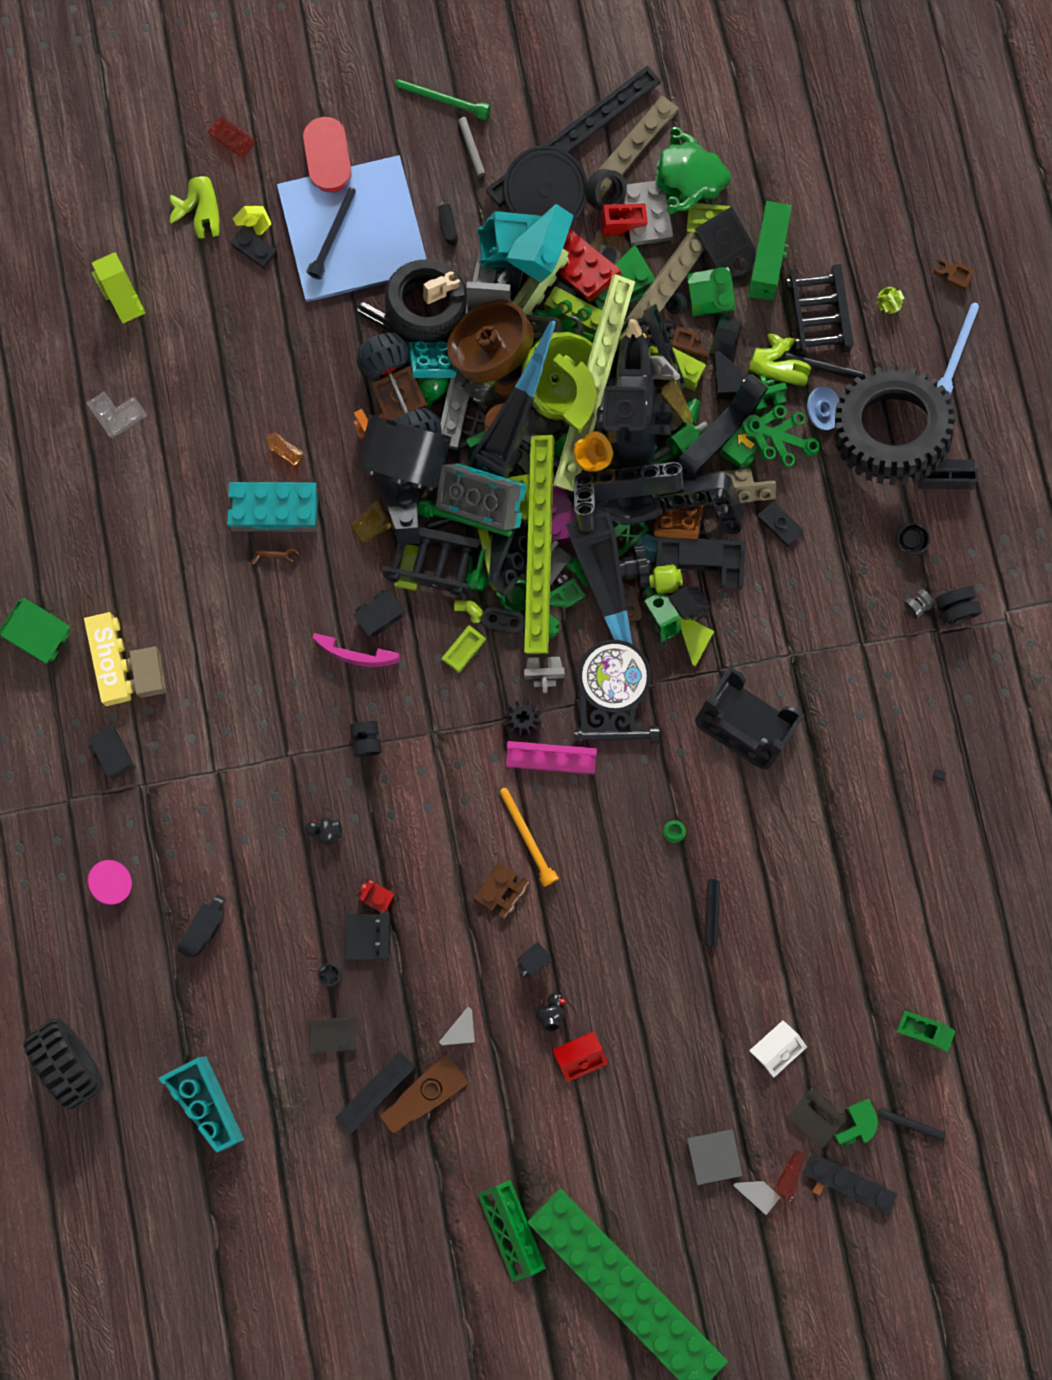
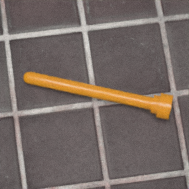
M502 788L500 795L540 870L539 880L542 886L545 887L559 879L555 870L552 871L551 868H548L508 789Z

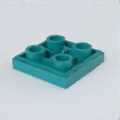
M408 342L412 377L455 378L456 368L448 355V342Z

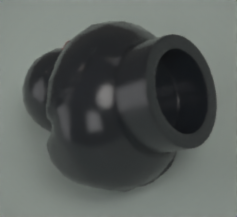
M329 817L322 818L320 823L314 819L305 827V831L309 836L314 837L318 835V841L323 844L330 845L336 838L342 837L340 820L333 821Z
M552 993L547 999L549 1006L539 1007L536 1011L537 1021L542 1024L544 1031L549 1032L560 1029V1022L565 1017V1012L560 1006L565 1004L566 1000L559 993Z

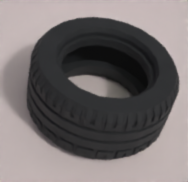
M421 259L406 263L391 275L386 286L385 312L388 323L396 334L405 340H409V342L446 341L449 339L454 326L466 313L467 293L464 282L454 269L442 262ZM448 272H454V279L451 281L460 280V287L458 289H463L464 298L453 299L452 290L446 292V299L449 305L439 315L432 317L417 316L410 312L403 303L408 293L414 289L423 288L424 284L432 279L444 277Z

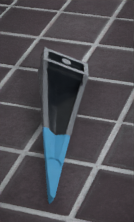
M555 321L549 322L513 391L474 449L468 467L508 478L509 472L513 471L555 327Z
M609 511L597 514V527L592 531L584 532L579 530L577 521L567 523L566 527L572 547L614 640H622L632 644L616 535Z

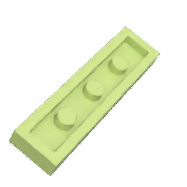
M562 249L552 274L542 283L537 280L534 282L519 306L525 314L532 315L534 306L542 302L545 296V289L547 286H552L557 277L555 274L559 268L562 269L566 265L569 252Z

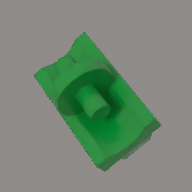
M764 375L759 376L758 379L768 387V390L755 413L763 412L767 409L765 400L772 399L774 407L778 405L784 406L786 404V383L775 385L773 379L766 381Z

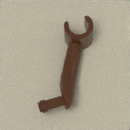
M293 548L288 549L286 552L259 550L255 552L256 555L251 560V563L256 564L261 556L265 558L287 559L289 563L294 564L289 555L296 554L299 556V554Z

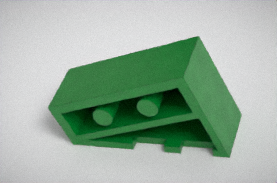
M635 245L615 265L621 270V277L635 281L630 302L643 296L655 280L654 275ZM609 287L591 301L590 304L603 311Z

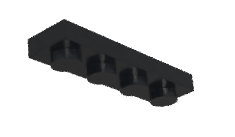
M814 1153L811 1154L803 1171L804 1175L885 1215H889L898 1195Z

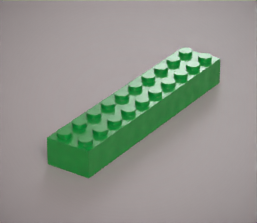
M561 1188L527 1221L678 1380H711L728 1362L712 1343Z

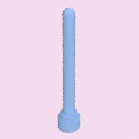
M977 303L971 304L944 377L937 383V388L941 385L944 386L946 389L945 395H951L953 390V382L951 380L979 309Z

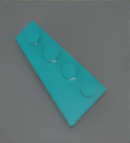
M206 1056L198 1057L158 1078L169 1089L172 1097L180 1103L187 1116L198 1126V1130L216 1153L244 1140Z

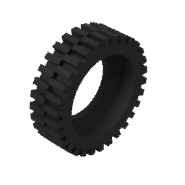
M886 366V372H882L879 367L874 369V375L872 376L867 371L863 373V380L859 377L855 378L853 386L848 384L845 388V394L841 393L839 397V402L836 405L834 427L836 449L840 451V457L843 461L847 459L846 466L850 470L855 466V473L861 476L863 472L866 473V480L872 481L873 476L877 477V483L883 484L884 479H890L889 485H896V479H901L902 485L908 484L909 477H912L914 482L919 481L921 473L924 477H927L931 473V468L937 470L940 461L944 462L947 453L951 449L955 425L954 404H951V397L949 394L945 395L946 389L943 385L937 388L938 380L933 377L930 381H927L928 374L922 372L918 376L916 375L917 369L911 368L908 373L904 372L905 366H899L898 371H893V366ZM882 400H905L923 409L927 413L928 423L924 432L916 440L904 445H886L874 440L865 431L862 424L864 409Z

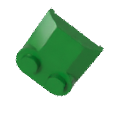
M719 267L713 270L686 275L692 317L735 310V297L729 267Z

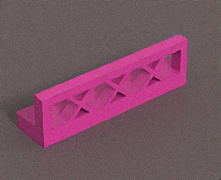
M508 741L506 767L594 775L597 748Z

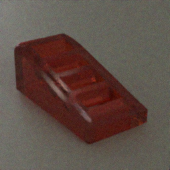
M221 116L208 131L212 137L241 158H244L255 145L250 134ZM226 126L221 134H218L223 129V127Z
M800 1151L794 1152L774 1187L775 1192L790 1201L794 1197L804 1154Z

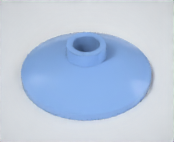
M828 387L816 388L810 394L807 402L809 418L814 426L821 430H829L835 427L836 405L839 402V397Z

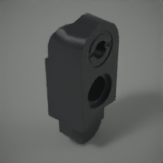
M217 894L210 905L203 902L179 944L177 950L179 953L186 957H196L204 952L208 944H211L222 924L221 918L223 913L221 911L226 898Z

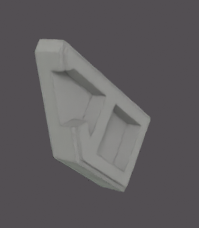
M651 356L653 379L677 380L680 378V374L663 356Z
M763 1181L737 1182L733 1184L739 1192L765 1215L781 1198Z

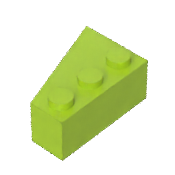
M116 252L92 262L95 269L92 275L105 299H110L122 324L145 314V310Z

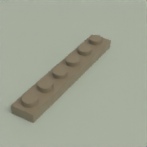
M661 96L599 169L615 170L623 176L674 117L679 107L664 96ZM609 177L605 178L600 186L601 200L613 188Z
M693 232L686 235L625 320V323L629 322L630 319L643 317V311L648 306L656 304L659 313L705 249L702 241ZM645 325V326H642V328H643L645 331H647L648 328H649V326L646 327V325Z

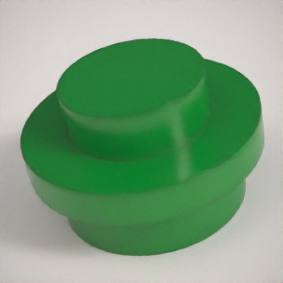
M672 820L664 826L663 834L669 842L678 843L685 837L686 829L681 822Z

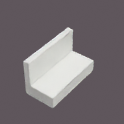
M782 1021L749 1051L774 1078L802 1053L807 1046L801 1037L787 1023Z

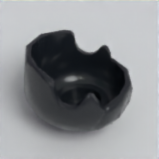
M919 523L905 524L899 529L896 536L898 548L910 556L920 555L927 550L931 542L928 529Z

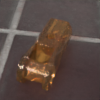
M270 433L267 436V444L271 450L280 454L295 466L299 464L304 456L301 450L285 441L276 433Z

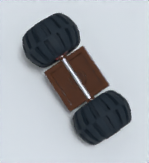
M384 333L372 337L361 344L357 350V366L367 379L376 381L371 386L385 418L442 434L439 419L433 412L425 409L428 407L417 379L412 377L411 367H407L409 364V349L405 341L395 333Z

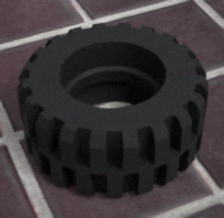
M59 1018L51 1019L26 1036L23 1047L30 1064L44 1086L47 1087L51 1095L64 1108L75 1110L102 1092L105 1083L99 1068L82 1041L63 1020Z

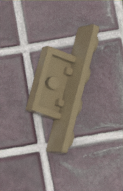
M751 468L708 472V475L716 473L729 475L740 503L774 500L776 498V482L754 483Z

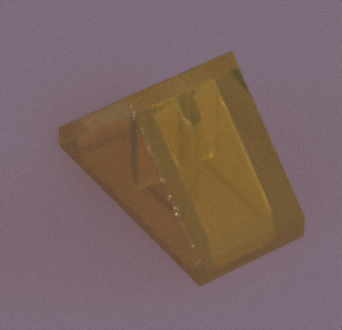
M375 501L351 524L361 543L391 528L389 519L378 501Z

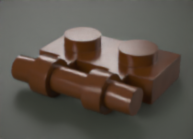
M499 861L474 899L491 911L494 910L497 904L501 906L502 909L498 916L505 920L516 909L514 906L520 897H524L527 893L526 889L530 882L523 878L519 884L514 883L513 881L518 874ZM510 888L514 892L512 893L510 898L507 901H505L502 899V897L507 891V889Z

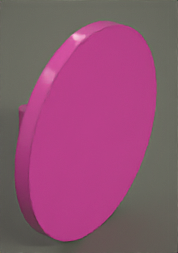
M105 860L97 863L90 870L87 884L91 895L97 901L107 905H114L122 902L129 895L132 880L128 870L122 864L113 860Z

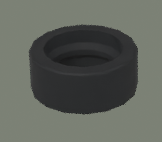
M599 169L589 177L586 185L587 200L592 207L598 210H602L603 205L622 204L627 194L625 178L615 170ZM609 177L613 184V192L610 199L603 203L600 198V186L604 179Z

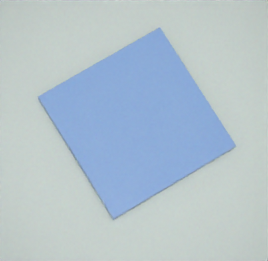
M400 155L352 166L350 181L345 184L344 188L336 192L321 191L320 188L312 184L310 177L277 184L306 302L388 283L391 275L404 264L426 259ZM353 187L356 190V194L324 262L325 273L320 280L312 278L306 273L309 264L317 259L348 189Z

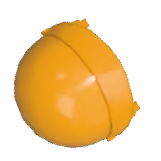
M593 431L576 442L573 454L577 464L583 470L596 472L603 470L610 464L613 458V449L606 436Z

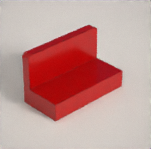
M595 1032L588 1033L553 1049L566 1082H570L608 1064Z

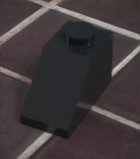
M715 351L713 364L716 400L733 399L746 378H743V372L720 351Z

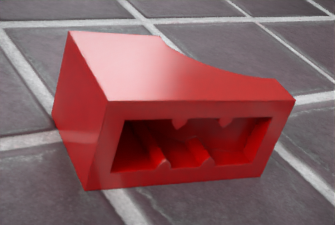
M645 203L603 205L600 214L602 236L623 235L628 230L646 227L648 224Z

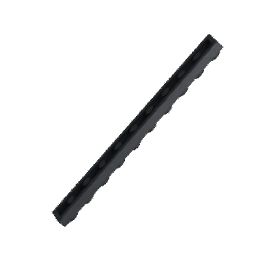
M647 65L542 146L557 147L570 154L660 85L661 80ZM505 174L486 188V193L498 207L504 204L502 185Z

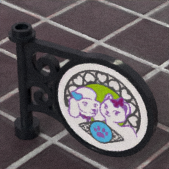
M606 640L594 645L582 658L578 670L581 728L574 730L575 744L579 743V746H582V741L649 739L650 744H659V726H649V731H638L636 729L635 711L649 689L651 670L645 655L633 644L622 640ZM586 700L597 708L590 715L591 722L596 725L599 724L600 720H595L594 717L598 714L602 715L604 718L602 726L592 728L587 723ZM631 709L629 715H628L627 713L623 712V711H627V710ZM607 712L614 713L610 719ZM618 716H623L625 722L622 723L620 720L618 725L626 727L629 724L631 731H618L615 727V719Z

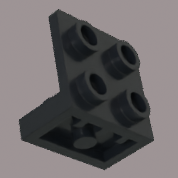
M380 912V914H347L345 959L390 960L391 914L386 912Z

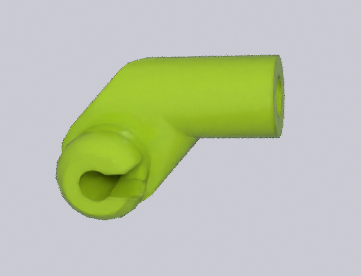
M455 600L454 611H467L471 615L470 620L473 623L482 621L483 610L475 602Z

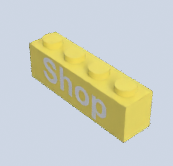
M110 612L84 618L101 702L105 706H110L132 700L131 680L128 681L126 674L129 672L128 662L126 659L123 660L122 655L125 647L122 638L119 639L117 632L120 630L118 618H114Z

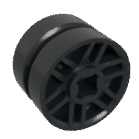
M974 586L961 587L944 593L935 599L938 610L944 611L940 615L944 626L965 622L983 613L979 601H973L977 598Z

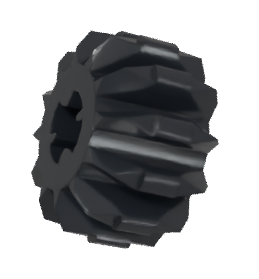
M527 700L524 701V706H520V702L516 701V709L512 706L508 707L509 712L512 714L506 713L504 715V718L509 720L505 723V726L512 727L510 734H514L518 730V738H522L523 732H526L527 737H531L530 729L533 732H538V728L535 725H541L542 720L537 718L541 715V712H533L536 708L535 704L528 708ZM526 715V719L529 718V720H525L524 724H521L520 719L517 720V718Z

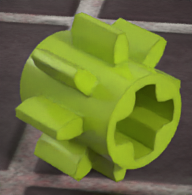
M887 287L880 291L879 301L876 303L880 311L884 310L885 313L893 314L902 308L904 296L901 290L896 291L893 287Z

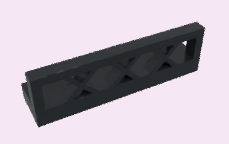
M399 1051L335 1119L345 1128L349 1135L353 1134L416 1067Z

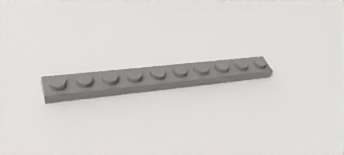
M480 249L472 282L494 283L497 270L482 269L481 263H479L482 259ZM457 369L456 377L450 379L441 419L442 434L452 437L449 449L458 450L473 381L463 377Z

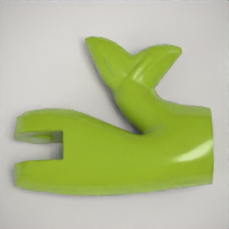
M195 177L190 179L188 182V195L185 201L170 195V204L174 208L170 215V223L181 219L198 204L194 217L196 236L199 239L205 238L203 223L210 222L213 237L219 235V211L210 178Z
M767 334L772 348H756L748 370L758 376L764 375L769 380L773 379L774 381L797 386H806L807 376L811 370L810 365L799 360L773 362L794 345V339H782L776 334Z

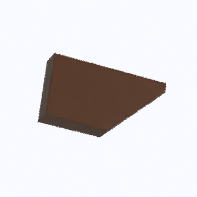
M677 326L671 342L672 347L681 352L707 360L709 354L705 350L698 333Z

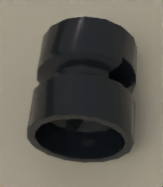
M363 721L349 726L351 739L355 740L352 744L354 757H370L382 753L381 740L377 739L379 735L377 721Z

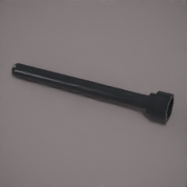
M353 187L348 189L317 259L310 263L306 270V273L312 278L320 280L325 273L324 262L356 194V190Z

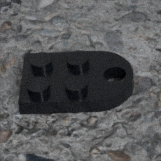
M732 206L695 228L716 268L729 267L731 277L741 276L751 269L756 258L755 247ZM742 258L745 260L746 265L743 270L738 271L734 268L733 263L735 259Z

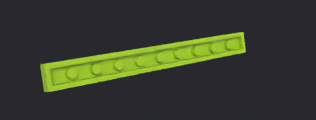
M553 435L531 436L524 649L526 654H548L554 468Z

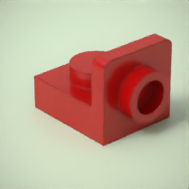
M371 880L368 884L364 883L358 893L361 896L359 900L379 912H386L395 896L394 893Z

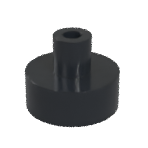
M674 292L665 306L671 314L682 313L687 307V298L681 292Z

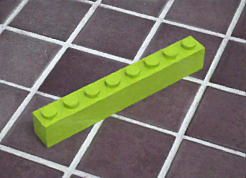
M555 286L545 302V312L554 309L563 300H569L572 303V310L567 314H559L555 317L562 322L575 315L582 307H588L592 312V316L586 321H581L583 331L592 335L595 334L602 310ZM563 304L564 310H567V306ZM582 311V315L587 317L586 312ZM574 324L571 327L577 329V324ZM650 347L651 356L659 355L657 347ZM673 348L686 382L685 387L695 391L704 375L706 365Z

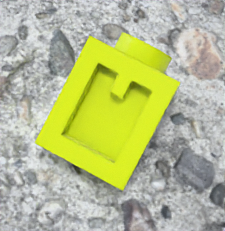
M244 206L233 218L236 226H253L257 235H262L271 225V221L263 206Z

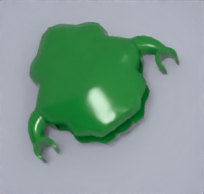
M678 127L672 128L670 132V143L672 145L660 153V160L657 161L656 185L665 195L673 196L667 201L669 206L666 211L668 214H674L676 211H687L701 199H715L731 182L730 171L722 163L720 157L703 149L698 145L694 137L687 133H682V130ZM680 140L684 142L682 145H676Z

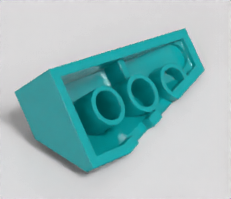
M555 204L512 244L505 260L542 283L552 274L558 262L574 215Z

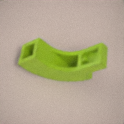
M559 353L553 359L554 365L566 374L577 388L576 399L563 414V420L580 434L589 424L595 412L597 403L595 381L590 370L582 361L575 368L574 365L576 363L569 356L565 355L563 357Z

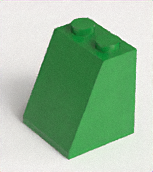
M19 598L0 627V638L42 663L47 664L48 661L52 662L59 651L56 648L60 642L64 643L69 637L70 632L68 629L70 626L26 598Z

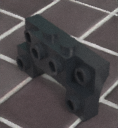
M706 537L705 539L698 540L657 538L656 567L675 565L677 570L721 571L720 588H743L745 541L718 540L717 537Z

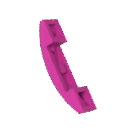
M316 633L313 634V639L320 648L331 656L350 664L381 667L399 663L401 659L399 653L378 649L376 657L337 648L335 638Z

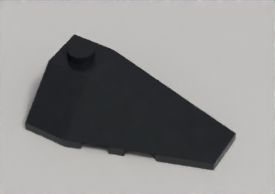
M522 517L520 528L512 529L511 536H504L494 532L492 535L488 583L501 596H506L517 583L518 577L527 571L528 523Z

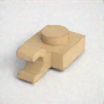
M448 272L444 277L432 279L424 284L423 299L427 304L446 297V292L460 287L459 279L451 281L454 279V272Z

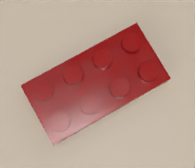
M569 229L563 249L569 252L567 255L568 261L562 269H558L556 274L591 302L610 286L613 275L622 276V273L618 267Z

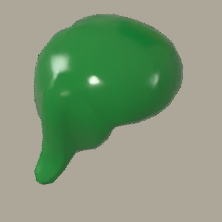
M416 378L423 396L427 399L428 407L426 409H429L434 401L438 400L448 391L450 378Z
M518 579L506 596H501L496 592L505 609L522 612L526 609L527 581Z

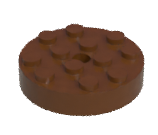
M505 300L489 301L473 308L457 322L449 336L448 355L456 369L468 380L474 382L500 380L523 364L532 347L534 331L531 322L518 305Z

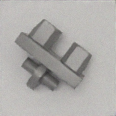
M549 657L548 668H540L539 658H528L526 669H524L525 680L542 679L534 681V687H543V693H547V687L556 686V680L547 679L564 678V667L562 668L560 657Z

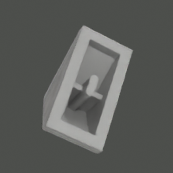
M467 1007L439 1041L441 1045L475 1043L473 1011L471 1008Z

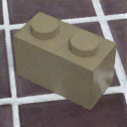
M155 646L130 651L131 658H128L127 661L129 670L133 671L134 679H131L133 693L136 692L140 698L165 694L166 687L160 650Z

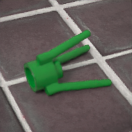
M484 548L481 550L477 569L473 570V573V555L470 556L465 582H468L469 588L477 591H483L484 587H489V577H485L486 573L481 571L486 552Z

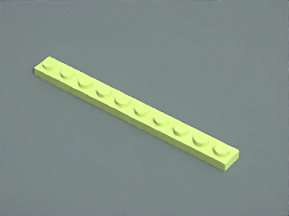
M616 274L612 276L587 364L596 385L597 403L595 412L589 424L580 434L571 426L569 427L553 484L555 487L574 492L575 476L582 472V468L577 464L573 454L574 445L587 434L593 432L597 419V408L601 404L635 281Z

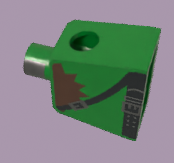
M651 587L644 590L642 594L646 599L644 601L645 612L660 641L663 642L681 633L680 616L666 593H657L655 588Z

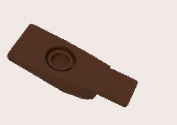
M624 537L616 538L617 549L623 546ZM631 547L619 558V561L633 556ZM622 578L629 623L642 619V613L638 601V578L628 580Z
M445 1055L420 1076L398 1098L393 1106L382 1113L380 1119L389 1131L395 1134L410 1121L413 1122L450 1098L465 1087L468 1081L449 1056Z

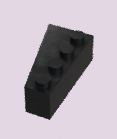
M376 472L373 478L379 495L382 498L397 544L420 543L417 488L410 486L409 481L403 480L402 484L390 481L391 476Z

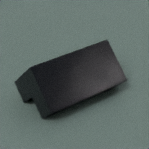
M945 459L944 462L940 461L939 468L937 470L931 468L929 476L924 477L922 473L920 474V480L918 481L919 489L973 490L978 483V469H975V460Z

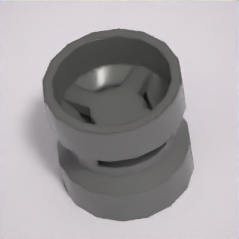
M920 589L916 592L914 598H909L904 602V606L913 618L918 619L925 610L932 609L935 603L924 589Z

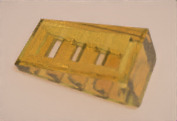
M669 381L662 387V395L686 424L691 425L693 423L692 413L678 381Z

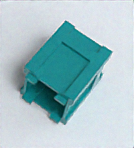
M494 211L491 217L486 220V223L476 230L480 240L482 259L479 263H481L482 269L504 271L505 267L509 264L505 259L512 244L536 223L541 216Z

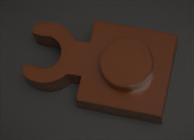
M940 258L938 264L942 265L944 269L935 268L933 273L939 277L947 276L946 283L965 291L975 269L957 261L952 266L946 259Z

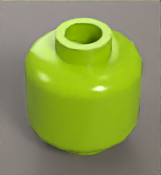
M675 565L655 567L653 575H650L651 588H655L656 592L660 594L676 593L679 591V587L683 586L681 569L677 570Z

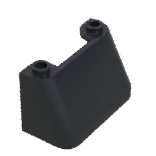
M730 666L705 701L695 718V723L702 731L761 769H769L805 715L794 707L786 706L780 712L744 689L746 680L743 674Z

